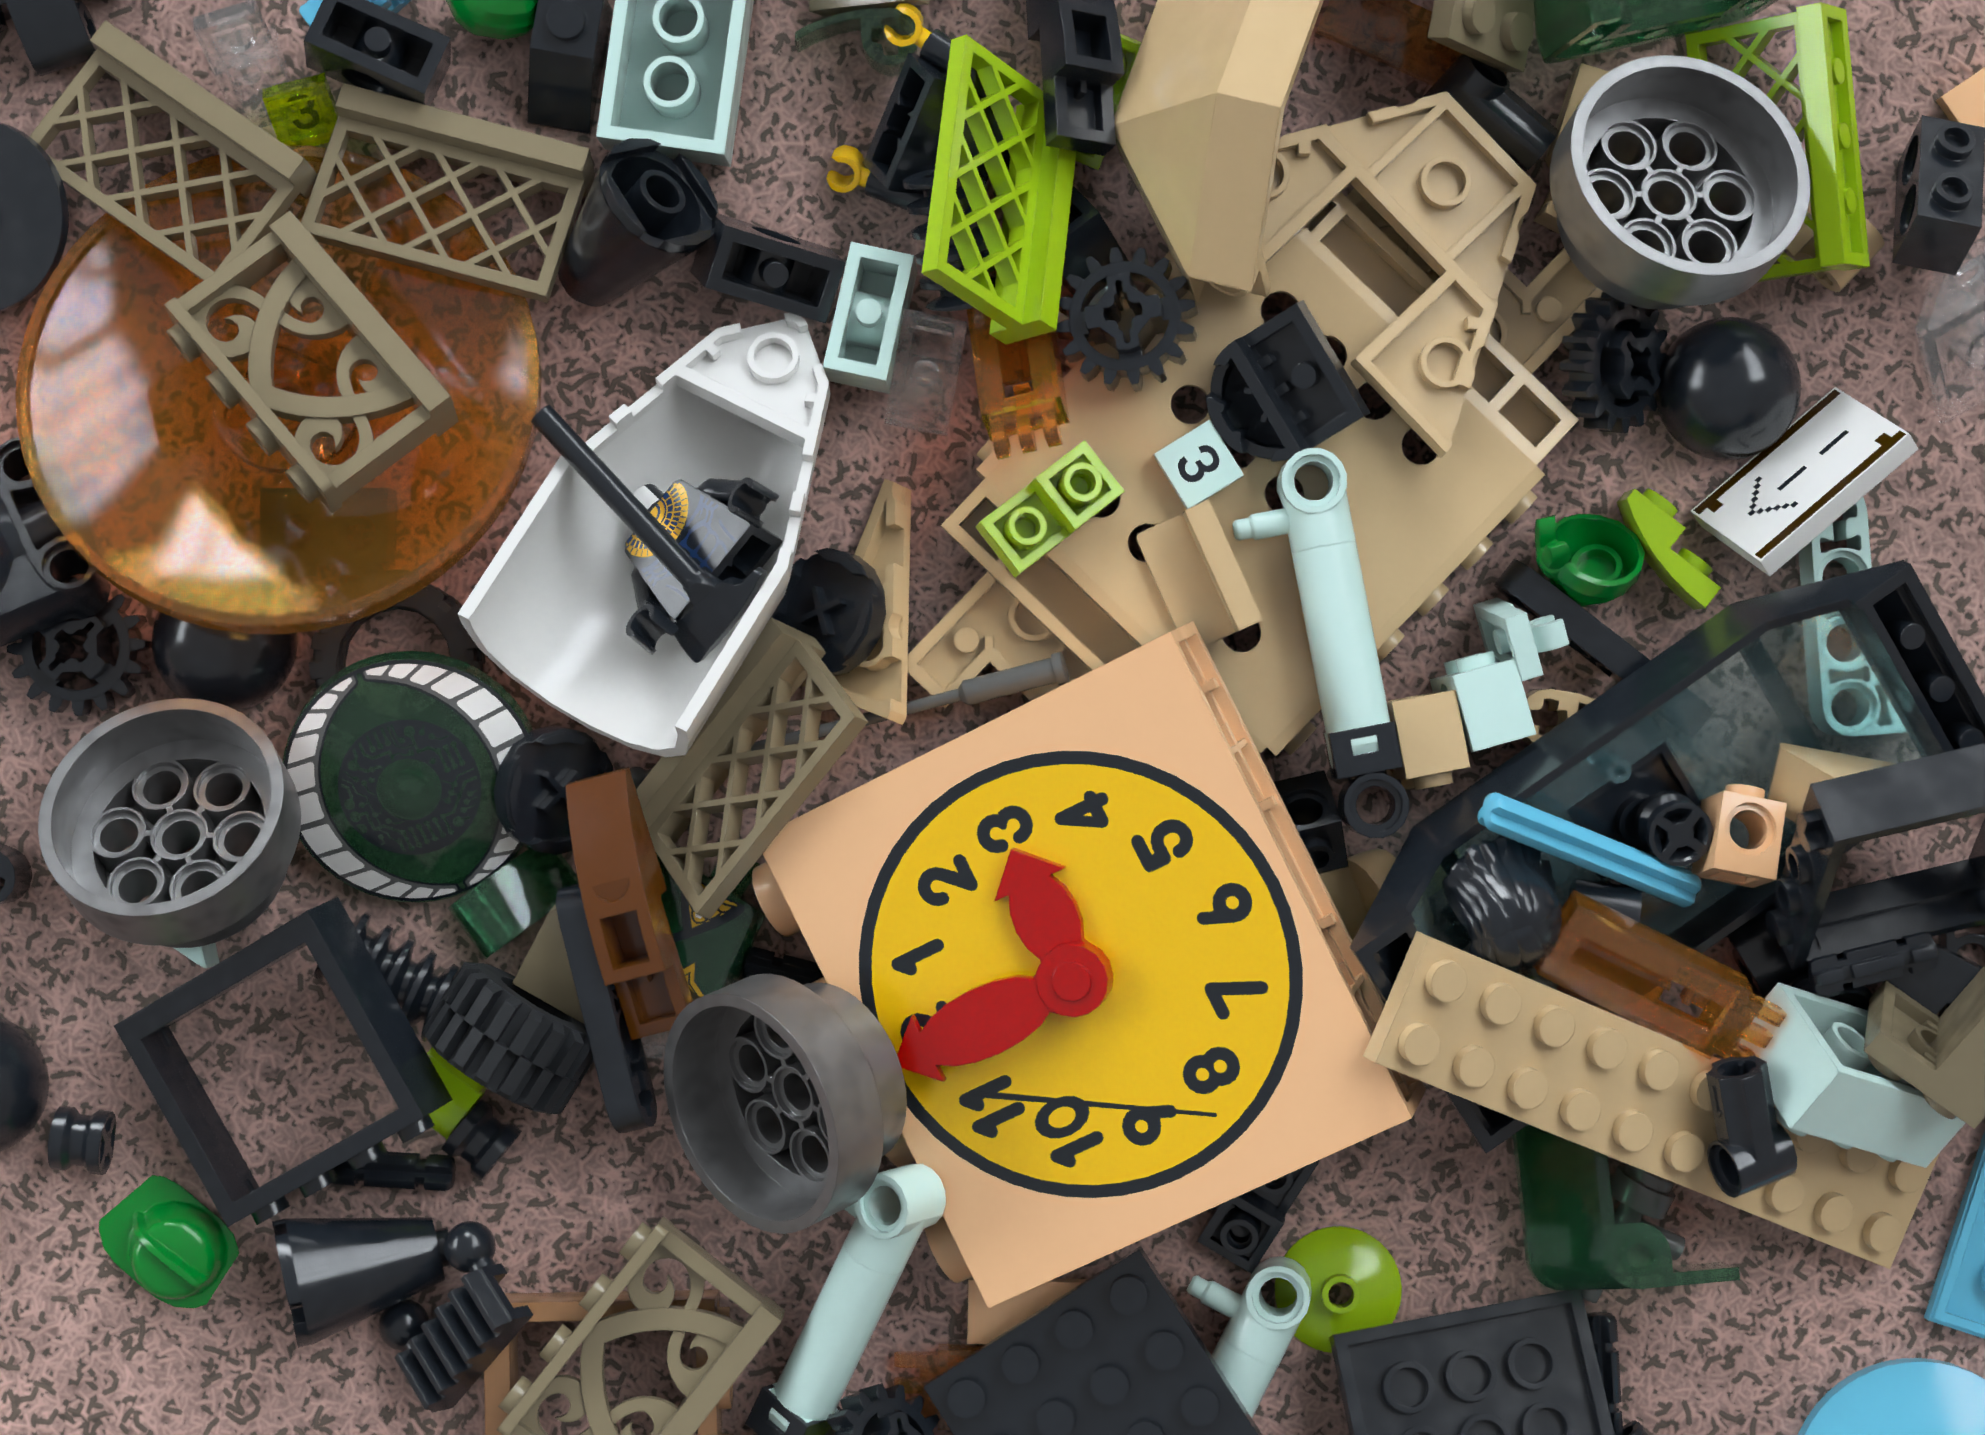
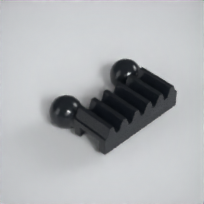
M465 1221L457 1224L449 1231L445 1238L444 1254L448 1263L456 1270L468 1274L463 1275L461 1278L464 1286L456 1288L447 1294L450 1302L436 1307L434 1312L437 1317L429 1320L426 1310L419 1303L405 1299L384 1309L379 1318L378 1327L381 1338L391 1348L402 1351L394 1358L424 1409L431 1410L432 1413L453 1408L533 1316L528 1305L513 1308L499 1282L505 1277L507 1271L502 1263L495 1264L493 1260L496 1251L495 1238L485 1225L475 1221Z

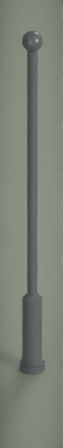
M1062 652L1051 654V658L963 680L958 689L908 701L907 715L959 701L967 705H973L1054 683L1059 685L1069 682V673ZM870 712L863 713V716L868 721L865 726L888 720ZM839 720L821 724L818 738L826 737ZM800 730L787 733L784 746L798 744ZM766 739L756 741L751 751L765 749ZM630 768L636 789L652 769Z

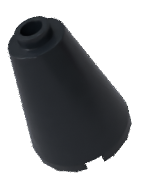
M629 138L615 145L609 151L600 165L569 237L558 271L559 280L571 298L592 307L604 306L698 250L712 237L715 228L712 229V219L718 214L717 200L707 179L689 159L680 153L674 160L656 151L661 143L651 139Z
M432 1217L285 1218L272 1221L298 1348L313 1345L444 1281L443 1267L451 1266L444 1254V1241L449 1233L447 1227L435 1229Z

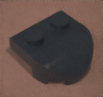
M1304 300L1295 303L1250 333L1228 344L1213 364L1216 367L1211 380L1210 393L1206 396L1209 416L1221 438L1239 453H1249L1259 458L1271 459L1272 462L1287 460L1299 451L1314 448L1371 413Z

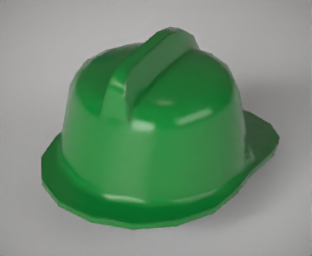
M151 1175L99 1220L98 1230L104 1250L115 1264L155 1298L173 1307L197 1308L207 1305L239 1255L235 1236L222 1219L210 1211L181 1185L164 1176Z

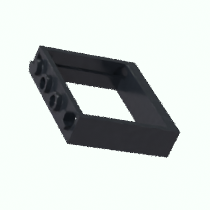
M1985 743L1810 784L1802 812L1798 813L1796 817L1797 828L1792 844L1786 848V863L1781 878L1775 884L1776 894L1771 910L1766 913V927L1769 938L1777 939L1779 946H1782L1792 970L1808 967V962L1812 958L1835 953L1837 959L1843 958L1842 951L1890 939H1895L1897 944L1903 943L1902 936L1918 932H1929L1933 937L1985 924V818L1969 858L1966 860L1831 891L1846 845L1985 813Z
M338 897L307 910L114 1025L227 1227L250 1214L256 1225L266 1221L290 1207L285 1195L299 1188L304 1198H307L338 1180L339 1178L333 1168L345 1161H348L353 1171L361 1168L388 1152L382 1141L395 1133L398 1134L402 1143L420 1135L435 1126L429 1114L453 1100ZM307 946L399 1109L259 1187L169 1026Z

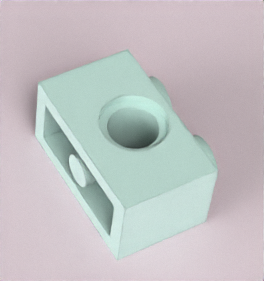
M851 242L823 363L828 381L890 394L917 276L914 255Z
M1493 650L1445 662L1444 667L1447 675L1430 679L1433 692L1456 690L1467 752H1476L1536 735L1515 658L1496 662Z

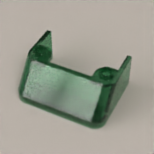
M1711 1017L1639 1024L1662 1035L1712 1030ZM1529 1124L1513 1135L1526 1264L1533 1278L1543 1286L1560 1291L1647 1289L1740 1280L1739 1267L1721 1262L1673 1266L1669 1243L1658 1229L1640 1222L1615 1224L1608 1156Z

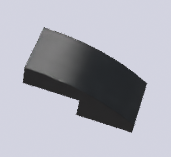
M1319 1160L1214 1207L1197 1238V1242L1252 1274L1284 1225L1287 1211L1317 1167Z

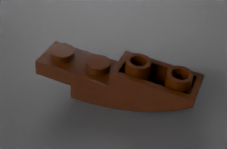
M627 767L570 782L565 786L574 861L584 911L605 986L611 984L615 986L631 1040L670 1031L679 1013L693 999L660 897L667 890L630 769Z

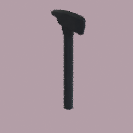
M551 405L545 406L532 418L531 423L683 586L682 589L688 595L694 608L682 619L674 622L679 627L674 636L693 662H701L746 612L760 590L768 571L758 567L745 580L729 577L722 581L709 573L705 568L702 569Z

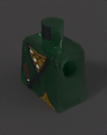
M757 861L711 919L695 913L670 874L664 880L667 890L660 897L689 989L700 997L737 982L744 966L746 955L749 949L752 948L764 921V912L742 897L752 882L753 869L761 865ZM716 866L710 875L703 871L701 885L704 889L714 878Z

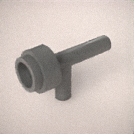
M1629 1164L1617 1166L1606 1188L1621 1203L1575 1289L1581 1288L1583 1299L1592 1303L1598 1302L1629 1241L1672 1260H1677L1681 1256L1685 1247L1684 1237L1642 1219L1643 1215L1660 1220L1665 1218L1676 1197L1672 1191L1675 1185L1674 1182Z

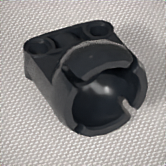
M31 437L13 438L0 445V647L67 619L92 617L103 609L108 602L110 594L100 556L62 471L45 445ZM37 474L30 480L19 481L26 475ZM85 574L77 582L64 583L72 575Z

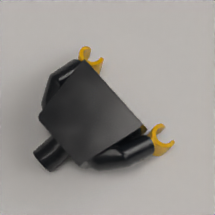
M900 3L896 6V9L913 19L915 30L909 35H901L890 26L885 25V35L892 44L899 47L915 44L921 48L920 56L908 53L865 159L857 148L849 145H842L834 149L831 158L837 162L848 164L853 169L854 174L845 176L830 170L826 179L830 188L836 192L846 193L852 191L857 186L865 188L867 196L907 210L906 205L924 197L923 191L905 189L902 180L915 173L935 169L950 46L953 38L939 29L930 32L923 27V16L920 10L909 3ZM971 67L970 77L979 99L986 97L977 71ZM988 106L984 109V112L998 143L1003 140V136L991 106ZM965 119L963 135L971 155L974 157L979 154V151ZM1007 149L1001 152L1009 170L1010 154ZM984 163L977 166V170L980 175L984 176L987 182L989 176Z

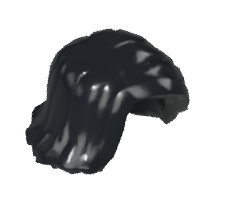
M1499 835L1495 840H1482L1479 844H1472L1465 854L1455 862L1454 866L1451 867L1450 874L1442 881L1446 899L1472 941L1468 953L1515 973H1519L1520 969L1529 970L1539 966L1552 953L1553 948L1556 947L1562 925V909L1559 899L1554 892L1556 882L1552 878L1550 861L1541 859L1540 850Z

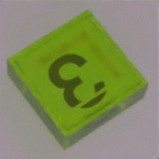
M325 73L263 88L262 99L277 139L293 151L330 141L339 115Z

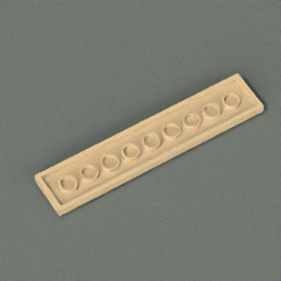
M1418 931L1414 935L1363 1055L1365 1058L1394 1071L1888 1269L1892 1266L1939 1156L1938 1154L1926 1168L1900 1160L1889 1162L1869 1151L1855 1147L1844 1149L1830 1140L1809 1134L1798 1136L1783 1126L1789 1134L1796 1151V1172L1789 1177L1736 1198L1729 1197L1716 1183L1710 1171L1707 1157L1708 1146L1711 1142L1717 1140V1133L1706 1073L1711 1071L1712 1063L1721 1059Z

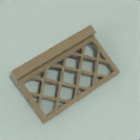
M106 20L90 39L96 46V51L29 136L45 151L60 131L81 127L84 156L57 161L48 155L56 166L62 182L202 281L215 272L199 261L196 237L229 231L231 251L216 269V271L270 233L269 225L284 215L298 195L308 199L318 175L301 155ZM106 72L120 82L123 105L91 111L89 93ZM134 92L146 101L135 103ZM77 109H79V113H78V114H74L75 111H76ZM161 112L170 117L172 140L140 146L137 117ZM125 119L128 148L96 154L93 125ZM183 126L194 133L195 136L184 137ZM207 147L217 149L219 151L222 174L189 180L186 151ZM174 154L177 183L145 188L142 159ZM232 161L245 170L233 172ZM130 162L133 191L113 195L102 193L100 190L98 168ZM86 170L87 181L74 172ZM262 181L276 191L261 211L239 215L235 186ZM224 188L227 218L194 223L191 194ZM179 196L183 226L155 230L150 227L147 202ZM135 204L136 216L123 206ZM247 228V230L241 236V229ZM184 239L186 251L172 241Z
M343 83L335 104L339 116L301 224L314 239L327 245L548 303L583 196L587 197L595 177L590 148ZM350 138L376 145L384 159L350 176L342 162ZM387 148L400 152L391 156ZM421 157L437 161L445 176L412 192L399 168ZM449 164L461 168L453 172ZM339 171L343 180L334 184ZM392 173L405 197L371 213L358 189ZM482 173L498 177L506 193L474 209L460 184ZM510 181L522 183V185L514 188ZM453 189L466 213L433 229L420 205ZM542 190L566 195L560 213L537 225L533 222L522 200ZM349 193L352 194L364 215L363 218L341 229L320 223L326 205ZM514 205L528 230L495 246L481 221ZM412 209L426 234L404 245L387 241L379 225ZM474 226L487 250L465 262L449 258L441 241ZM372 230L376 238L363 234ZM553 233L548 247L543 237ZM535 242L545 260L538 281L511 274L502 258ZM433 246L437 254L426 252L424 250ZM495 262L499 271L486 268V266Z
M770 618L687 754L661 757L636 789L655 852L695 913L711 919L868 723L821 660L826 652L816 638L773 618ZM807 678L804 699L790 702L792 695ZM835 709L841 719L824 740H818L821 712ZM802 714L798 744L784 746L788 716ZM767 728L765 749L751 751L753 744ZM796 758L794 778L785 789L779 790L782 760ZM763 763L759 793L745 795L749 765ZM728 777L726 798L713 800V795ZM757 807L754 828L745 839H739L743 809ZM724 812L720 842L707 844L710 815ZM690 825L687 847L677 848L675 843ZM718 856L716 874L704 889L701 885L704 859L706 857Z

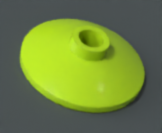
M1325 1227L1312 1231L1300 1238L1285 1254L1284 1257L1295 1260L1305 1268L1311 1281L1312 1293L1308 1311L1294 1334L1304 1344L1316 1350L1332 1353L1329 1337L1332 1335L1393 1323L1401 1302V1278L1392 1255L1373 1236L1351 1227ZM1276 1278L1275 1300L1277 1308L1288 1307L1297 1299V1291L1288 1280ZM1339 1282L1347 1283L1352 1288L1350 1299L1343 1304H1335L1329 1300L1330 1288Z

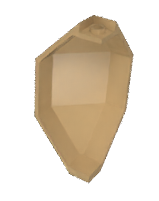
M1157 0L1114 115L1116 144L1120 156L1182 276H1185L1196 304H1198L1205 282L1210 283L1216 290L1230 296L1243 297L1247 292L1264 297L1268 296L1271 283L1262 252V243L1284 109L1324 0Z

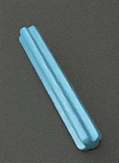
M1497 792L1488 794L1484 799L1483 806L1478 811V822L1489 831L1680 907H1688L1695 903L1696 894L1702 888L1700 877L1692 874L1690 870L1661 862L1653 855Z

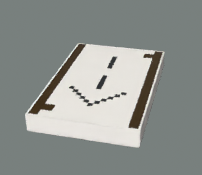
M1834 387L1793 422L1776 443L1751 458L1690 512L1702 528L1768 576H1771L1914 454L1918 447L1908 432Z

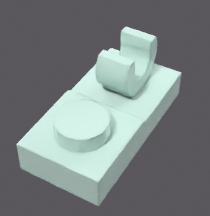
M1500 598L1490 599L1473 605L1486 652L1493 650L1496 662L1515 658L1522 681L1544 675L1538 653L1558 649L1569 644L1563 619L1555 620L1554 615H1547L1529 621L1527 612L1515 608L1513 604Z

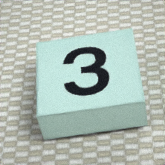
M1211 420L1206 421L1153 455L1186 509L1201 503L1244 476Z

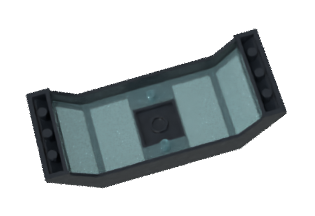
M1904 560L1732 603L1414 825L1350 945V949L1385 1002L1388 999L1416 931L1469 952L1472 941L1465 927L1450 907L1444 893L1442 881L1450 874L1451 867L1454 866L1455 862L1465 854L1472 844H1479L1482 840H1495L1499 836V834L1489 831L1485 826L1481 825L1477 818L1478 811L1483 806L1485 797L1490 793L1497 792L1655 856L1638 839L1635 831V815L1641 803L1652 794L1660 791H1676L1686 795L1694 804L1700 807L1702 799L1724 791L1726 785L1744 784L1764 789V799H1767L1780 742L1892 763L1906 762L1985 743V697L1910 563ZM1673 817V818L1668 819V820H1670V821L1672 822V821H1675V820H1679V818H1678V817ZM1786 817L1784 819L1776 881L1781 878L1786 863V848L1791 846L1797 828L1796 823ZM1732 818L1730 835L1738 846L1746 849L1749 842L1748 830L1740 820ZM1860 842L1846 845L1844 853L1849 851L1851 848H1853ZM1541 851V859L1550 861L1552 878L1556 882L1554 892L1559 899L1562 909L1560 937L1552 953L1539 966L1529 970L1520 969L1518 974L1556 989L1566 903L1572 880L1578 878L1624 886L1628 885ZM1693 863L1687 866L1680 867L1690 870L1692 872ZM1700 878L1702 888L1696 894L1695 903L1684 908L1641 891L1642 906L1638 932L1634 944L1627 948L1622 1009L1772 905L1776 894V881L1750 888ZM1444 1091L1486 1154L1528 1125Z

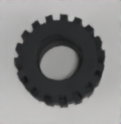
M465 962L424 1026L423 1033L435 1051L447 1062L492 1092L532 1111L561 1114L594 1062L585 1024L514 985L512 982L515 976L488 964Z

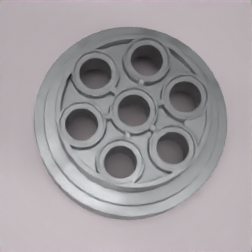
M1662 55L1639 58L1624 63L1602 76L1586 93L1556 141L1550 163L1549 181L1551 196L1557 214V226L1569 257L1580 272L1600 290L1622 302L1647 309L1665 310L1713 304L1745 292L1767 273L1792 242L1805 220L1809 206L1810 174L1806 155L1799 137L1782 111L1759 88L1743 77L1714 63L1686 56Z
M191 698L159 700L136 706L109 718L86 734L72 747L54 771L43 795L38 818L39 844L44 861L76 910L90 924L109 936L123 941L173 948H193L213 944L240 932L254 922L269 907L278 894L295 854L301 828V808L295 784L265 732L250 718L231 707L217 702ZM237 799V800L234 801L233 803L227 805L229 802H231V801ZM194 847L192 850L184 853L187 849ZM152 894L148 899L140 902L144 897Z
M757 974L695 999L679 1013L669 1032L664 1055V1086L670 1117L681 1147L691 1166L706 1188L727 1210L742 1221L760 1230L787 1234L801 1231L851 1206L866 1194L877 1176L882 1156L894 1147L902 1133L906 1118L907 1098L905 1080L894 1046L880 1022L861 1001L849 992L831 984L808 983L802 985L795 980L780 975Z

